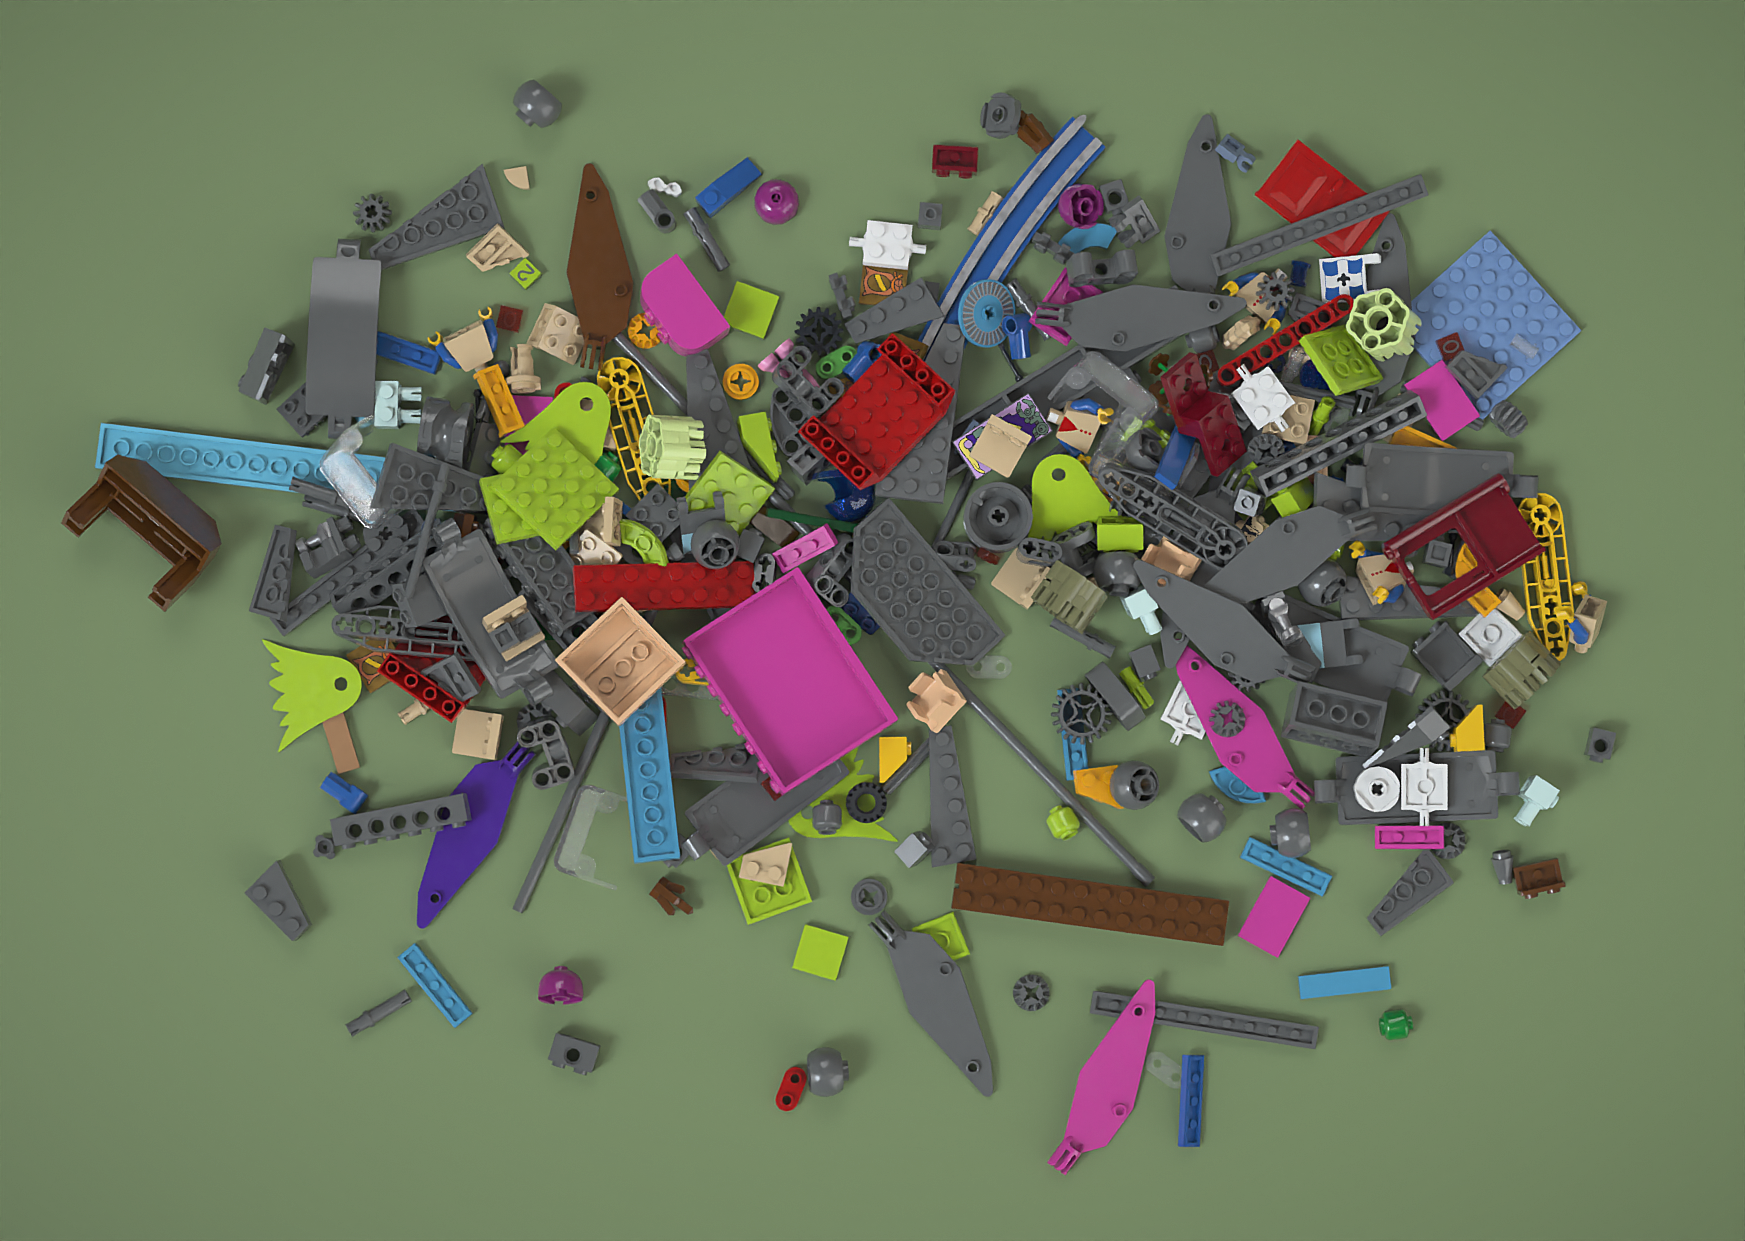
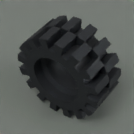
M870 782L855 785L849 791L846 798L848 813L853 819L861 823L875 822L884 814L887 806L884 791L878 785ZM863 794H870L875 799V807L869 812L860 810L857 805L858 798Z

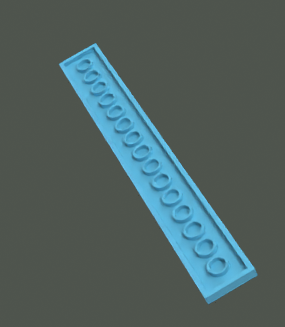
M101 423L95 468L103 469L105 463L118 454L146 461L164 477L298 493L289 490L292 477L294 476L295 478L333 490L338 488L340 492L359 497L358 500L372 502L386 457Z

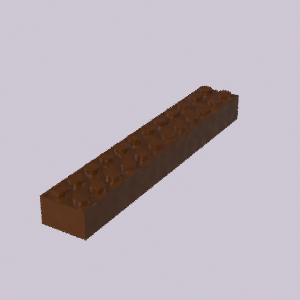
M957 863L954 883L959 884V888L953 889L952 909L1224 946L1229 908L1228 900Z

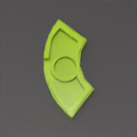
M622 519L619 521L621 542L635 548L642 556L644 564L658 563L659 565L667 566L669 562L666 551L661 541L650 529L632 520Z

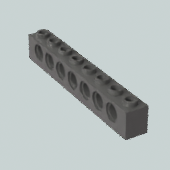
M1408 390L1251 470L1250 473L1258 491L1265 497H1268L1363 449L1365 443H1374L1426 417L1427 413L1420 396Z

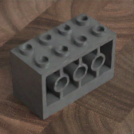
M1298 681L1289 694L1280 737L1369 758L1379 747L1388 703Z

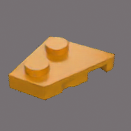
M1118 765L1073 771L1076 794L1111 805L1116 809H1123L1124 807L1114 800L1110 792L1111 775Z

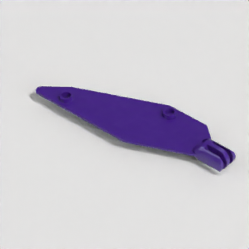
M517 741L502 760L476 764L449 795L467 793L472 820L465 821L466 826L453 828L452 824L443 826L444 830L436 832L418 891L417 926L424 929L431 923L498 843L518 775L536 755L534 751H531L526 756L530 750L529 747H522L519 750L521 745ZM444 807L441 815L444 820L450 817V810L447 807ZM435 894L439 896V901L436 903L433 901Z

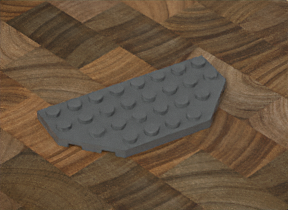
M886 498L854 527L851 593L909 661L971 666L1006 636L890 498Z

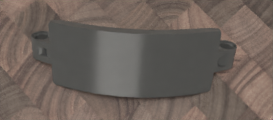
M338 238L336 258L315 257L313 259L307 344L306 413L308 415L328 416V439L351 440L352 417L372 418L375 410L376 355L382 263L380 260L360 259L361 240Z
M1365 443L1363 446V465L1347 464L1346 487L1361 488V510L1371 507V512L1428 516L1497 473L1501 474L1510 487V493L1508 494L1511 499L1512 497L1538 498L1539 478L1538 475L1513 474L1514 454L1512 452Z
M452 518L431 528L432 535L440 550L425 558L422 566L457 632L497 696L503 699L520 689L532 706L551 697L553 691L547 680L542 676L556 669L559 665L556 663V658L543 640L511 660L505 661L482 624L483 617L517 598L483 532L477 529L461 538V532Z
M1284 594L1285 604H1288L1287 616L1293 626L1341 620L1336 616ZM1259 598L1255 605L1250 601L1243 603L1242 605L1275 639L1267 623V618L1263 619L1261 615V602ZM1359 627L1344 629L1347 656L1362 655L1364 663L1360 665L1321 668L1313 681L1330 689L1387 702L1392 689L1413 696L1422 675L1402 667L1409 651L1408 646Z
M1495 751L1429 753V762L1448 764V810L1429 812V822L1498 818V796L1520 795L1519 772L1496 773ZM1402 754L1372 766L1391 770L1400 782L1398 801L1386 811L1373 812L1367 810L1355 798L1353 786L1356 778L1365 770L1362 765L1372 756L1369 758L1362 756L1337 757L1335 760L1336 780L1314 781L1315 803H1337L1338 822L1340 825L1420 822V812L1401 810V764L1420 762V754ZM1374 783L1372 785V793L1380 795L1382 793L1380 789L1383 786Z
M838 759L783 796L781 793H775L771 789L769 783L771 780L768 773L763 774L761 770L758 783L725 781L685 811V816L696 829V832L682 841L681 844L694 861L711 849L723 866H727L849 774V770L841 759Z

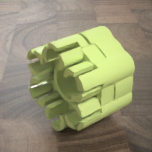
M1383 288L1379 291L1356 297L1346 329L1361 344L1365 351L1376 360L1383 362L1385 361L1383 356L1389 359L1393 356L1394 352L1397 355H1403V353L1409 355L1414 349L1411 346L1414 345V339L1411 335H1415L1419 331L1415 326L1421 327L1422 323L1421 319L1406 306L1398 295L1391 289ZM1388 317L1387 326L1382 330H1376L1378 321Z
M648 415L639 437L641 470L643 474H647L652 478L697 480L698 474L693 473L700 472L699 463H703L706 458V449H703L705 448V443L700 441L703 439L704 431L697 430V428L704 427L703 422L688 416Z

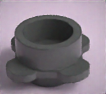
M318 835L315 838L314 856H324L328 859H333L336 855L333 837L324 838L323 835Z

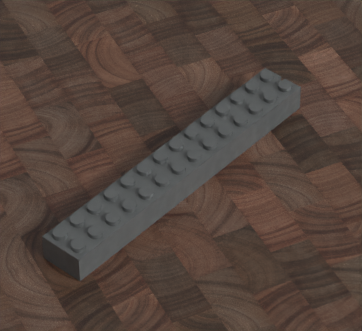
M1174 285L1173 287L1169 288V289L1178 290V288L1176 287V285ZM1183 335L1127 352L1077 345L955 420L952 442L962 436L973 419L981 424L990 418L992 414L995 415L1027 393L1030 394L1046 419L1050 408L1059 411L1063 410L1067 401L1081 399L1088 392L1127 368L1133 367ZM951 444L947 481L968 468L959 453L957 455L954 454L956 448L953 444Z

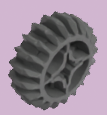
M1079 683V690L1076 691L1075 686L1072 684L1070 685L1071 693L1063 689L1062 693L1065 697L1056 696V699L1061 703L1060 705L1052 704V707L1058 709V712H1052L1051 716H1058V720L1052 722V724L1055 726L1060 723L1061 728L1056 732L1059 734L1064 730L1066 732L1063 736L1064 740L1071 735L1073 736L1071 743L1074 744L1078 737L1080 738V744L1084 745L1085 737L1088 738L1089 743H1093L1092 735L1100 739L1101 734L1098 731L1101 730L1105 733L1108 731L1103 724H1111L1112 721L1105 719V716H1110L1113 712L1105 711V708L1109 707L1108 703L1103 704L1102 700L1104 698L1103 696L1100 698L1097 696L1099 693L1097 689L1092 693L1090 692L1092 689L1091 684L1087 686V690H1083V683ZM1085 695L1091 697L1094 701L1083 706L1073 696ZM1068 701L1073 709V715L1065 722L1063 719V708ZM1091 706L1085 714L1086 720L1080 718V720L1072 721L1078 714L1077 708L1083 710V708L1087 709ZM1099 706L1100 720L1097 726H1095L1090 718V713ZM1077 722H1081L1088 727L1090 732L1078 733L1069 727Z
M1440 691L1439 698L1435 693H1432V702L1428 698H1424L1423 701L1427 706L1419 705L1418 709L1425 712L1429 707L1445 702V707L1440 715L1443 718L1446 715L1447 720L1454 722L1449 726L1455 727L1461 720L1453 717L1452 705L1459 709L1462 717L1473 707L1465 708L1469 703L1468 700L1460 703L1461 694H1458L1453 699V691L1448 692L1447 697H1445L1444 691ZM1416 713V714H1415V717L1417 718V717H1419L1421 714H1420V713ZM1444 739L1440 743L1436 740L1429 744V748L1432 749L1437 743V751L1439 752L1443 750L1444 745L1447 752H1451L1452 749L1450 747V740Z

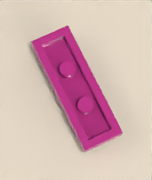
M827 523L772 553V556L782 573H785L832 548L839 542Z
M1375 826V849H1444V826Z

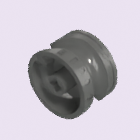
M428 396L420 421L417 452L465 469L473 433L474 403L464 402L460 408L453 410L450 401L447 399Z
M1003 482L985 484L978 488L968 499L963 515L965 532L970 541L983 551L989 553L1011 551L1018 547L1029 533L1033 519L1031 504L1027 496L1011 484ZM995 515H1000L1001 520L997 521L994 519Z

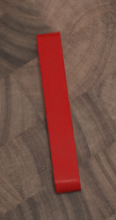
M1347 294L1335 297L1223 365L1216 374L1217 383L1222 387H1230L1242 380L1243 378L1236 371L1241 366L1240 362L1242 359H1249L1252 362V368L1248 370L1252 374L1301 344L1299 340L1305 335L1299 332L1300 324H1307L1310 328L1309 334L1323 331L1346 317L1353 308V298ZM1340 300L1346 301L1349 305L1348 310L1341 311L1337 306V302ZM1326 312L1329 315V322H1320L1318 313ZM1282 335L1288 336L1291 344L1289 346L1281 345L1279 337ZM1260 348H1269L1271 350V357H1262ZM1225 370L1230 371L1233 375L1232 381H1224L1221 377V372Z

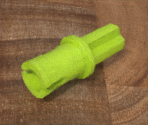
M1324 396L1321 399L1318 408L1312 413L1313 419L1310 422L1308 434L1317 436L1322 426L1329 421V414L1336 404L1334 399L1329 396Z
M1131 666L1119 673L1130 689L1129 693H1133L1144 710L1154 704V700L1143 686L1145 683L1139 680Z

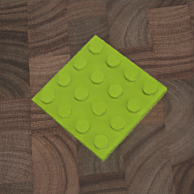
M555 427L544 435L490 487L555 550L560 548L602 508L603 503H605V497H613L619 491V488Z

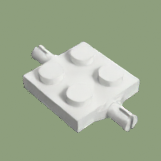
M868 220L864 238L850 237L849 246L862 247L864 253L863 265L908 270L909 258L912 253H926V245L913 244L911 237L913 225Z
M1244 364L1236 369L1244 381L1231 395L1256 429L1259 430L1270 422H1275L1281 432L1285 431L1284 427L1286 429L1290 426L1283 419L1282 415L1295 402L1271 369L1267 366L1261 372L1253 375L1250 374Z
M1179 680L1160 719L1175 729L1170 742L1174 743L1178 736L1175 742L1177 746H1179L1183 734H1190L1201 740L1205 733L1195 709Z
M1419 748L1420 762L1401 764V810L1420 812L1419 826H1424V817L1425 826H1429V812L1448 810V764L1429 762V748H1425V757L1424 748Z

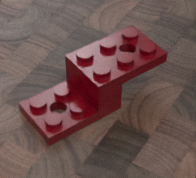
M1189 352L1165 372L1160 379L1179 433L1199 438L1210 473L1218 477L1246 453L1247 450L1229 396L1208 390L1197 354Z

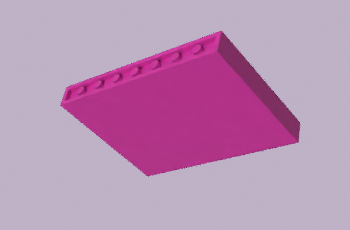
M798 567L682 642L684 646L681 648L688 660L690 658L693 659L696 664L694 667L696 673L701 679L705 677L709 684L706 686L713 698L718 697L722 703L719 705L721 711L726 717H731L734 722L732 724L734 731L738 736L743 735L747 741L744 743L746 749L751 755H756L759 760L757 762L759 769L763 774L768 773L772 779L769 782L775 793L780 792L782 796L898 720V717Z

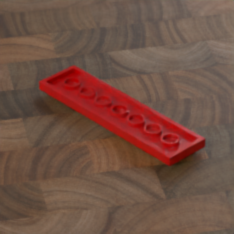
M749 561L732 562L729 566L721 569L706 568L698 562L667 563V566L655 563L574 565L572 567L575 612L607 611L621 597L635 611L734 608L756 594L752 587L755 578L754 564Z

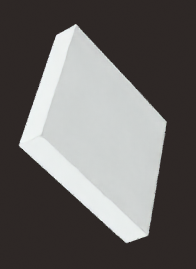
M1496 608L1485 618L1479 613L1457 634L1489 667L1522 636Z

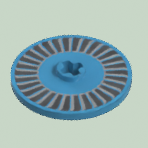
M991 279L979 280L969 286L961 298L958 309V320L963 335L969 342L979 347H993L1004 341L1008 335L1002 329V321L1006 316L1015 315V304L1010 291L999 281Z

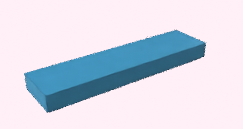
M1057 690V695L1064 698L1065 695L1062 693V690ZM1081 695L1073 696L1074 699L1080 705H1082ZM1068 701L1063 708V719L1065 722L1073 715V709ZM1077 708L1078 714L1072 721L1080 720V718L1083 720L1081 708ZM1077 722L1069 727L1075 732L1085 733L1084 724L1081 722ZM1063 730L1061 734L1066 781L1074 780L1073 771L1088 769L1086 741L1084 745H1081L1080 738L1077 737L1076 742L1073 744L1071 743L1073 737L1071 735L1064 740L1063 736L1066 732Z
M1251 837L1248 838L1240 855V858L1322 897L1332 878L1331 875L1298 859L1282 856L1277 849Z
M416 943L397 957L454 1028L473 1014Z
M1389 966L1298 976L1300 999L1391 989Z

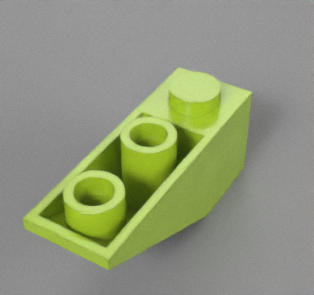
M766 412L739 416L737 427L743 447L773 483L777 482L782 471L780 462H776L774 453H777V446L775 440H771L770 436L772 431L771 419L766 417Z

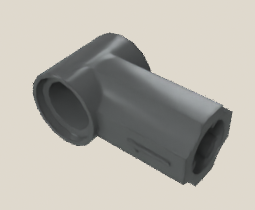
M653 188L643 193L637 199L661 233H670L675 229L676 220L673 213L669 211ZM669 217L671 222L667 226H661L659 224L660 219Z

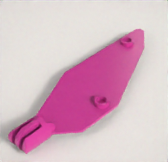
M1187 645L1176 664L1177 674L1220 763L1254 792L1282 793L1303 810L1305 805L1301 801L1308 804L1311 800L1308 795L1314 797V791L1295 775L1264 711ZM1192 662L1197 664V670L1191 668ZM1224 701H1229V706H1232L1234 702L1243 709L1246 720L1244 728L1237 735L1222 737L1212 730L1211 726L1215 723L1214 721L1210 722L1209 717L1215 716V714L1211 713V710L1219 709L1216 706L1217 703H1220L1223 707L1225 706ZM1232 710L1227 715H1221L1224 719L1222 727L1229 722L1233 723L1234 720L1231 719Z
M1150 979L1144 981L1080 1070L1064 1139L1047 1161L1049 1165L1054 1166L1056 1170L1061 1171L1064 1175L1069 1172L1081 1153L1107 1146L1133 1110L1155 1017V984ZM1140 1007V1011L1135 1014V1009Z

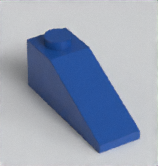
M747 157L695 197L696 202L712 218L762 174Z

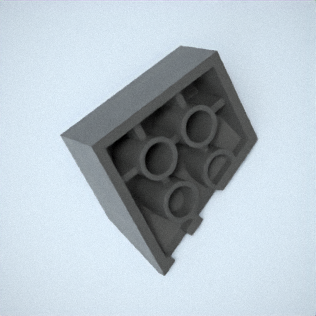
M264 327L255 352L249 359L246 374H243L239 380V392L266 405L295 343L287 336Z

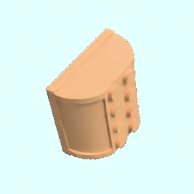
M623 597L555 659L556 663L618 726H621L626 719L686 664L681 656Z

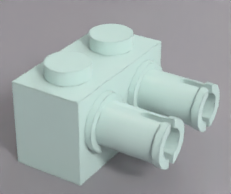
M375 381L374 426L377 429H399L401 423L420 424L421 417L412 416H422V410H401L400 403L401 401H422V396L420 395L422 394V387H402L398 381Z
M1142 583L1137 589L1129 591L1128 595L1120 596L1127 615L1133 619L1140 617L1146 633L1149 632V635H1153L1162 630L1154 612L1158 605L1149 596Z
M1537 775L1529 776L1520 790V795H1518L1524 799L1525 803L1516 817H1514V820L1525 827L1530 826L1539 810H1547L1549 807L1553 808L1559 799L1557 794L1560 790Z

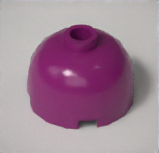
M772 179L763 183L757 189L754 197V206L757 214L764 222L772 225H782L796 215L799 207V197L795 188L790 183L781 179Z
M1074 184L1065 189L1061 194L1058 210L1066 224L1078 229H1089L1097 224L1095 221L1098 215L1102 216L1104 201L1100 191L1096 190L1093 185Z
M556 966L554 970L547 972L541 978L538 986V1000L547 1004L555 1005V1001H564L562 1005L581 1002L584 995L580 977L575 972L569 971L568 967Z

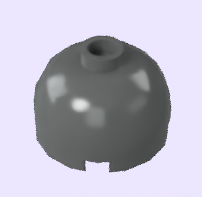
M1147 427L1138 430L1128 439L1125 446L1126 461L1131 468L1152 474L1156 473L1166 447L1162 448L1158 442L1162 440L1160 435Z

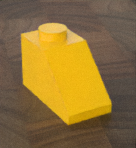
M1474 705L1453 728V734H1450L1449 739L1450 747H1454V752L1485 750L1483 705Z
M879 737L880 783H885L907 760V755H911V742H907V737Z

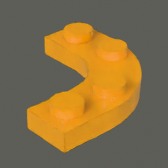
M1465 543L1462 545L1456 559V579L1477 566L1475 558ZM1488 587L1467 599L1483 618L1502 602Z

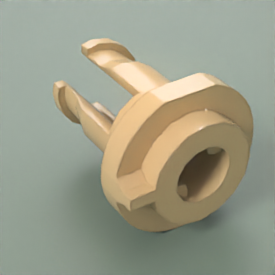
M517 344L518 349L510 347L512 352L511 376L505 379L508 388L515 394H529L535 392V390H541V378L534 376L533 358L531 355L533 346Z

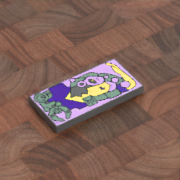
M1029 393L995 414L996 417L1032 436L1025 449L1053 432ZM989 418L952 442L976 481L992 471L989 467L969 456Z

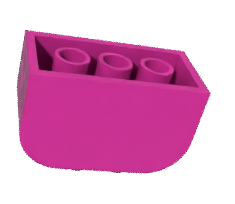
M677 253L648 273L644 278L640 293V303L645 312L644 318L650 326L655 324L659 331L657 335L662 343H668L677 354L686 357L690 354L699 353L709 349L728 335L730 325Z

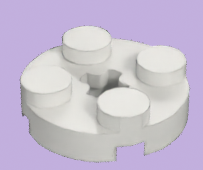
M1379 766L1369 767L1363 770L1356 778L1353 786L1355 798L1367 810L1373 812L1386 811L1398 801L1400 782L1397 776L1387 768ZM1374 783L1383 786L1380 789L1382 792L1380 795L1372 793V785Z

